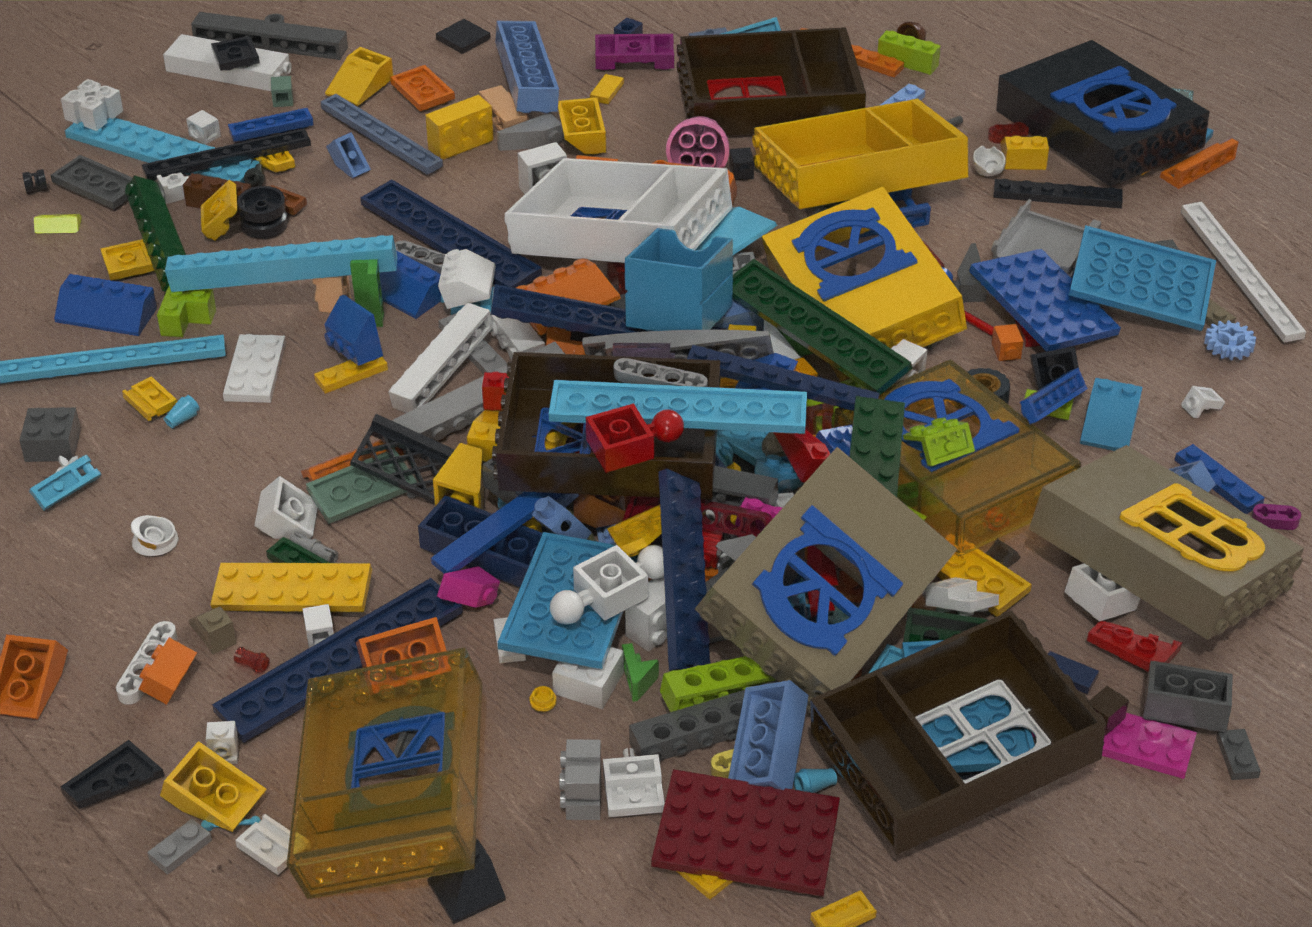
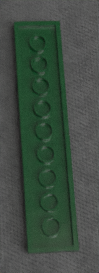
M752 259L733 274V299L867 390L880 393V396L913 369L911 361L757 260Z

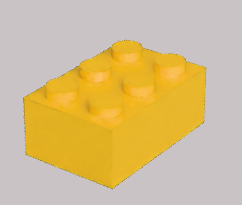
M479 94L425 114L428 149L443 160L494 140L492 106Z

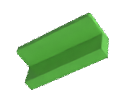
M378 259L351 260L350 268L355 302L374 314L376 327H383L384 307Z

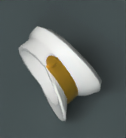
M146 515L135 518L131 523V531L134 534L132 547L141 555H163L171 551L178 542L175 526L166 518Z

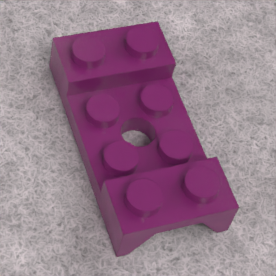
M595 34V69H615V62H654L655 69L667 70L674 68L673 34Z

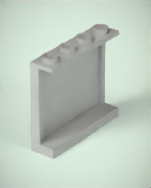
M1028 199L1024 206H1020L1016 217L1011 218L1007 229L1004 228L1002 230L1000 238L994 241L991 252L994 253L993 259L1042 249L1072 278L1084 228L1030 211L1032 200ZM1093 219L1089 226L1100 229L1101 221Z

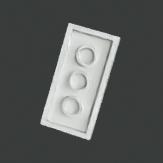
M239 335L223 392L224 401L271 403L286 345L285 336Z

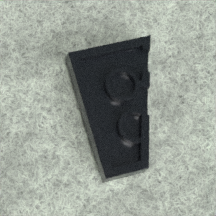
M127 740L60 787L62 794L80 809L164 777V772L130 740Z

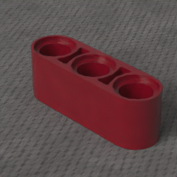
M710 502L700 508L702 512V528L742 537L747 535L757 537L762 532L756 528V520L762 521L766 527L773 519L766 512L718 502ZM707 510H711L715 514V521L707 518ZM731 515H736L739 518V526H735L731 522Z

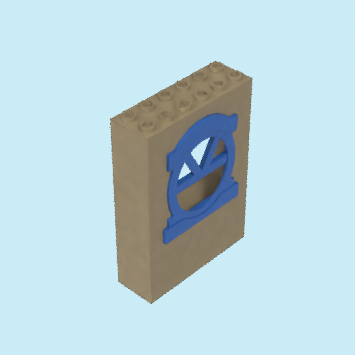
M836 447L713 585L695 610L702 619L715 626L724 638L731 640L738 646L746 657L753 659L761 666L767 675L772 676L778 682L790 680L808 694L806 709L811 711L810 699L844 685L853 679L957 549L841 449ZM813 545L863 587V597L860 606L857 608L795 553ZM788 564L806 581L784 586L783 575L786 565ZM818 590L819 599L816 623L807 620L796 612L787 597ZM831 601L849 618L840 623L829 625V602Z

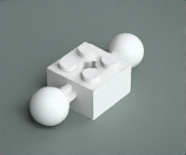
M615 545L573 567L574 590L576 592L563 590L554 595L550 602L552 617L561 624H573L583 615L584 607L590 605L605 621L647 599L648 578L657 579L664 576L663 547L658 545L645 547L639 553L637 563H635L618 545Z

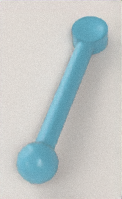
M253 816L251 819L242 820L238 826L253 825L255 822L259 823L261 819L258 816ZM206 820L201 823V826L207 831L219 827Z

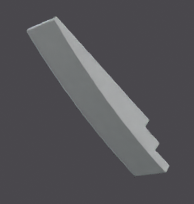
M669 330L585 337L582 344L586 355L687 359L692 345L751 360L774 353L768 331Z

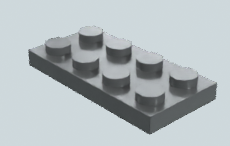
M79 155L51 174L53 183L109 208L115 209L128 200L125 188L127 183L131 182L132 177L82 155Z

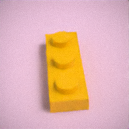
M383 357L359 366L353 361L348 360L314 374L315 382L326 394L386 371L388 366Z

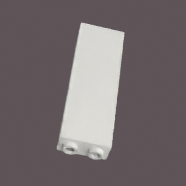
M183 34L163 54L167 72L271 91V77L287 76L292 68L289 62V54L255 48L260 63L249 67L243 66L232 70L220 71L212 52L211 43L221 41Z

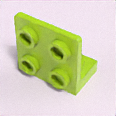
M945 417L934 419L931 421L932 425L926 427L924 425L914 426L910 428V432L903 434L904 440L920 441L922 443L927 466H934L975 451L968 422H959L957 418L946 420Z

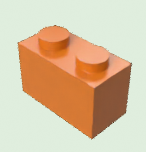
M170 637L164 646L158 644L151 656L154 660L153 664L147 663L139 678L143 679L139 690L167 705L191 666L197 652Z

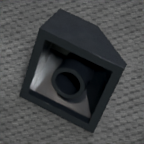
M1075 346L1030 355L1037 391L1067 372L1079 368Z
M478 838L451 850L427 879L428 885L453 924L506 900L492 860Z

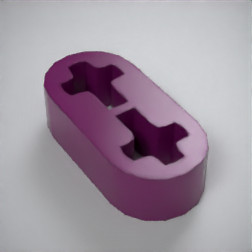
M1258 504L1253 509L1252 518L1271 529L1294 530L1299 526L1301 512L1293 506Z

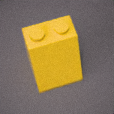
M459 443L433 479L435 506L446 495L483 510L485 487L483 486L482 449Z

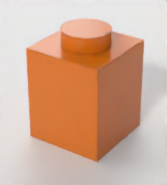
M1017 325L994 326L992 346L998 361L1021 359L1024 341Z

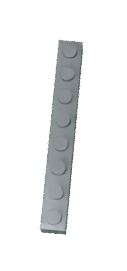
M555 341L532 352L565 354ZM507 365L493 372L507 373ZM484 376L392 421L435 441L441 440L446 435L456 430H461L466 425L472 423L484 411L482 396Z

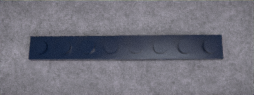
M692 345L687 359L720 360V376L772 390L807 392V399L854 411L856 396L879 399L880 393L867 389L857 388Z

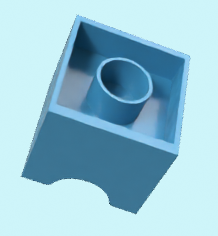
M657 228L625 257V290H627L625 294L626 327L652 331L710 330L732 307L733 238L716 236L709 247L703 250H692L681 243L674 230Z

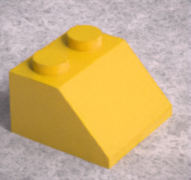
M1013 136L1004 137L1001 141V152H1003L1006 158L1004 169L1046 170L1049 154L1047 137Z

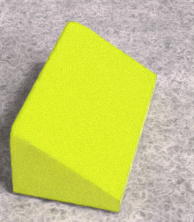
M55 214L35 216L34 232L37 234L76 233L79 231L82 215Z

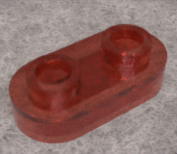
M1022 122L1003 125L996 124L989 128L988 139L993 143L1001 144L1004 137H1028L1029 128Z

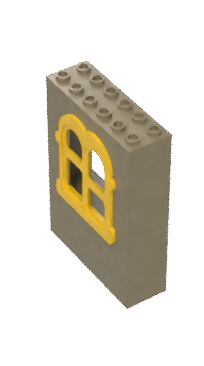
M1127 445L1043 486L1029 530L1207 640L1217 634L1221 635L1226 628L1231 625L1235 626L1239 620L1249 617L1256 609H1262L1270 600L1274 601L1281 593H1287L1294 584V579H1292L1294 572L1299 569L1303 561L1301 555L1304 547ZM1167 521L1178 528L1170 533H1165L1156 528V526ZM1189 534L1225 555V557L1222 559L1205 557L1181 543L1178 539Z

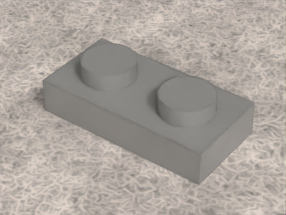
M191 818L148 851L149 860L168 875L212 841L211 833Z

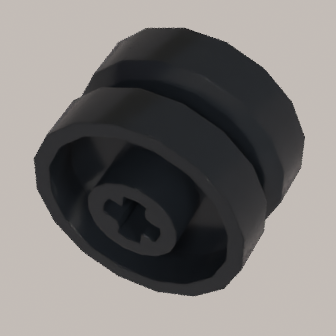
M257 186L242 192L238 197L237 206L240 214V226L246 235L254 238H269L282 233L287 228L288 217L285 210V196L279 189L270 186Z

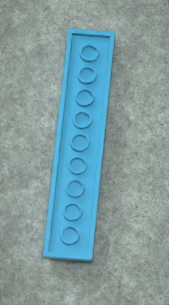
M107 118V124L97 131L84 127L83 122L73 123L65 130L66 138L148 163L215 148L118 118ZM249 159L191 173L245 183V172L248 169L255 168V165L260 164V162Z
M554 380L549 408V421L586 423V417L634 403L646 424H651L653 417L658 412L670 409L680 414L684 422V428L805 434L807 392Z

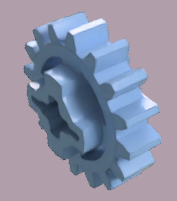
M1228 320L1227 324L1218 321V325L1211 324V327L1207 328L1204 344H1207V350H1213V355L1220 354L1221 359L1227 357L1233 360L1234 357H1237L1239 360H1242L1243 355L1249 357L1250 352H1254L1256 337L1253 336V331H1247L1248 326L1240 327L1239 322L1231 323Z

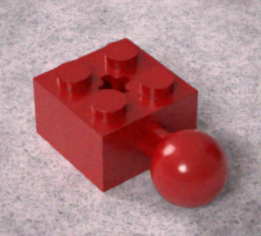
M634 403L586 417V440L606 473L654 459V437L662 442H673L682 435L684 430L683 419L676 411L670 409L662 410L653 417L651 424H646Z

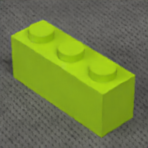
M888 30L878 39V53L903 61L905 68L931 75L939 66L941 45Z

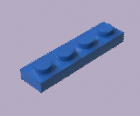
M308 108L228 124V129L233 142L256 137H265L274 133H284L298 128L303 129L314 124Z
M1194 444L1176 453L1175 461L1180 465L1202 460L1216 484L1212 489L1243 513L1248 514L1253 511L1256 505L1264 503L1265 497Z

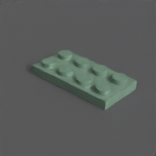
M395 448L392 449L395 457L399 456ZM387 451L377 455L379 461L390 458ZM371 457V458L366 459V460H364V461H362V462L372 463V462H374V461H373V459H372V457ZM403 461L398 462L401 471L408 470ZM393 464L382 466L384 472L388 474L396 473ZM353 466L306 483V490L328 524L408 492ZM413 475L404 476L406 482L410 484L417 483Z

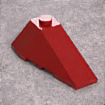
M805 430V434L773 432L801 482H806L831 454L826 445L807 430Z

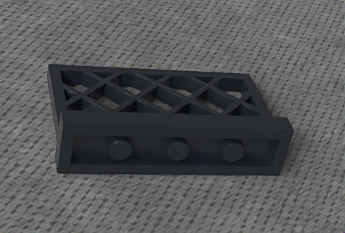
M376 414L350 465L435 504L434 494L430 493L427 489L428 486L433 485V479L424 481L420 473L431 470L435 477L438 473L436 469L443 467L454 452V449ZM371 436L382 440L383 444L373 447L370 441ZM398 447L404 450L406 455L395 457L391 448ZM387 450L390 458L379 461L375 452ZM371 454L374 462L365 463L358 459L361 455ZM414 459H424L428 465L417 467ZM409 460L412 469L401 471L398 462ZM393 464L396 473L388 474L383 471L382 466ZM415 474L419 483L410 484L406 482L404 476Z

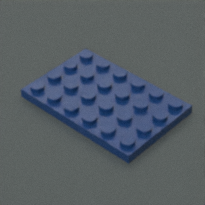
M1042 249L973 263L970 266L969 272L1046 352L1119 335L1121 327L1097 303L1068 295L1072 278Z

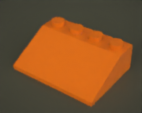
M584 258L574 261L573 265L554 270L553 274L549 276L538 277L529 285L516 287L518 289L601 305H608L621 299L620 294L596 264ZM529 323L539 335L547 333V327L542 324Z

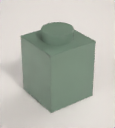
M291 76L271 77L273 107L293 106Z

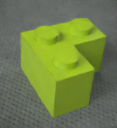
M169 286L157 313L161 336L183 337L189 323L211 324L216 313L213 289L171 292Z

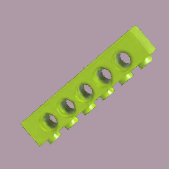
M743 656L664 673L660 693L669 711L673 712L743 691L747 687L766 684L776 679L767 675L753 659Z

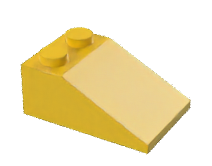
M198 741L164 780L160 796L184 813L233 832L267 789Z

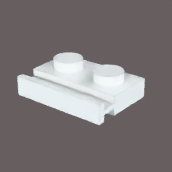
M266 814L262 816V820L259 823L255 822L235 840L237 848L277 875L298 858V854L302 850L305 851L307 849L305 840Z

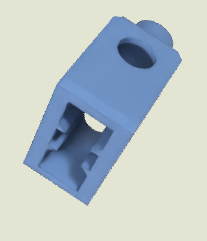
M549 496L541 498L535 503V510L532 516L549 533L580 539H587L592 532L571 512ZM562 522H565L570 527L567 531L561 530Z

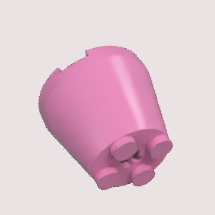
M704 116L693 117L679 123L670 133L666 145L668 162L699 167H725L730 151L729 141L723 129L715 120Z

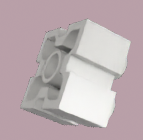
M89 79L77 86L78 90H71L61 98L65 120L76 124L83 122L84 127L95 131L107 124V118L113 119L123 112L119 90L109 86H101L100 83Z

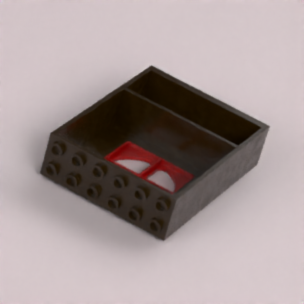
M846 27L680 36V44L677 45V57H679L677 74H679V84L681 85L686 118L704 116L715 120L726 136L754 134V128L865 108L866 91ZM734 86L741 88L742 96L714 98L716 94L724 89ZM748 86L768 88L777 94L750 96Z

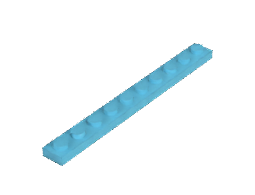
M224 335L0 361V383L226 356Z

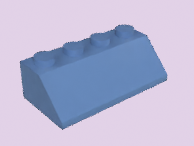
M788 680L745 688L729 779L746 781L751 785L770 786L781 790L793 788L809 695L792 681Z

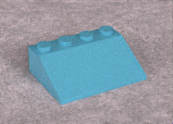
M732 207L731 211L696 250H703L709 247L713 238L719 236L733 238L734 255L775 228L777 224L775 221L742 207Z

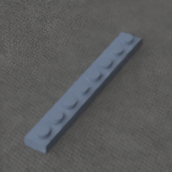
M334 94L320 102L321 109L428 175L443 167V159L338 94Z

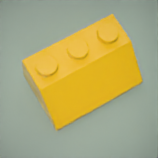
M598 98L558 101V112L564 139L584 154L596 155L606 153V131Z

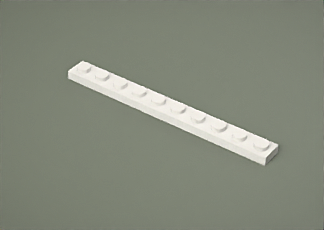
M1202 202L1182 205L1181 213L1280 339L1284 343L1304 339L1306 334L1304 328Z

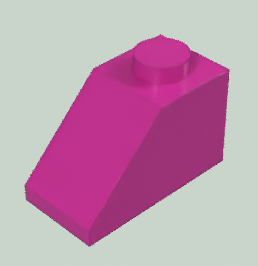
M479 566L444 573L437 597L472 607L493 604L497 597L500 581Z

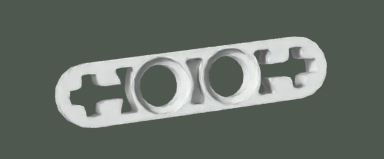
M169 621L159 622L149 632L117 683L116 691L121 703L134 704L142 698L144 692L139 690L143 679L139 678L140 675L134 673L139 669H143L147 663L153 664L154 660L146 654L151 650H155L158 644L164 646L169 637L175 641L177 640L176 629L173 623Z

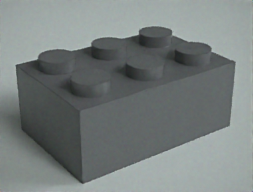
M1150 660L1145 686L1143 718L1179 724L1185 727L1192 726L1209 731L1226 732L1232 708L1233 674Z

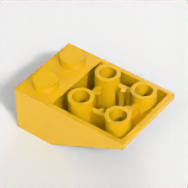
M362 47L357 48L347 56L327 88L325 95L332 96L338 94L358 107L390 82V77L393 76L392 58Z

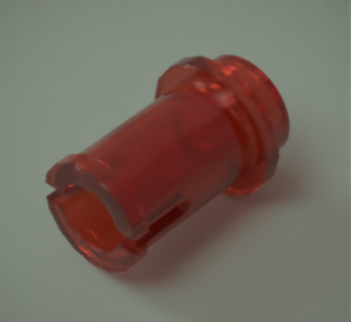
M239 647L235 654L241 655V657L234 656V662L252 668L253 672H265L269 666L270 659L263 652L255 653L244 647Z

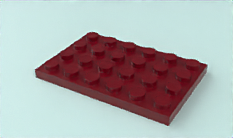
M673 769L651 859V867L696 875L716 876L719 879L824 897L840 797L788 788L781 790L770 786L751 785L746 781Z

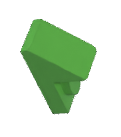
M623 644L624 672L631 698L634 702L638 701L658 679L659 661L649 660L641 662L640 654L635 653L633 644Z

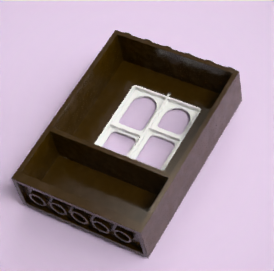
M1012 610L810 699L811 735L896 855L1102 759L1106 728L1104 717L1100 713H1096L1091 707L1088 698L1076 689L1070 676L1062 672L1055 658L1047 654L1040 640L1032 636L1027 630L1025 622L1022 619H1018ZM990 695L1003 697L1009 702L1011 712L1007 717L980 730L974 729L960 712L961 707ZM948 715L964 736L943 747H937L922 725L941 716ZM1012 727H1024L1034 733L1036 744L1031 750L1019 756H1011L997 739L996 735ZM978 742H986L1001 763L967 780H962L946 758Z

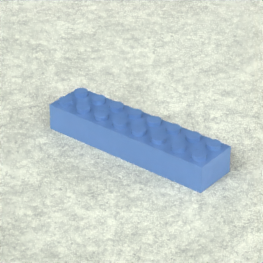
M497 21L495 43L516 110L522 113H530L531 111H540L542 113L557 112L559 87L536 22Z

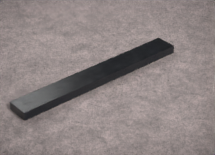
M299 129L142 164V170L146 179L155 181L157 180V175H161L163 178L170 174H186L311 146V140L305 129Z

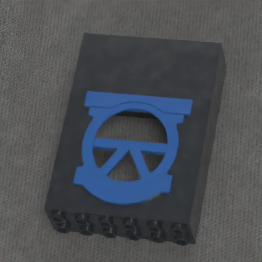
M1093 40L999 76L996 111L1033 136L1047 137L1048 146L1110 187L1205 147L1210 111ZM1122 108L1144 112L1145 114L1134 118H1126ZM1114 110L1117 118L1104 116L1102 114Z

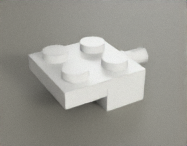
M955 577L931 583L922 592L923 598H926V605L936 607V611L939 612L957 610L959 615L971 616L974 615L975 611L985 612L988 611L989 607L999 605V594L977 591V581Z
M628 748L623 750L624 757L603 759V777L609 817L663 812L665 802L658 754L635 756L634 749L630 748L629 757Z

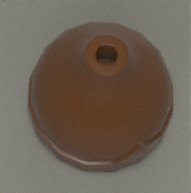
M905 22L897 29L899 34L926 40L927 32L917 22Z

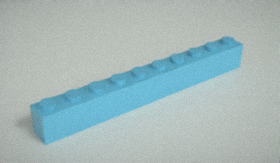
M380 235L377 237H358L328 242H310L307 244L266 246L254 249L244 248L233 251L222 250L192 255H174L167 258L165 272L171 292L347 276L351 275V260L378 259L379 272L396 271L398 257L393 235Z

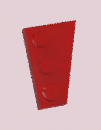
M1099 621L1088 632L1086 641L1147 672L1149 671L1150 660L1169 663L1179 653L1183 643L1173 640L1172 644L1159 641V636L1150 633L1148 637L1134 634L1131 628L1106 621Z

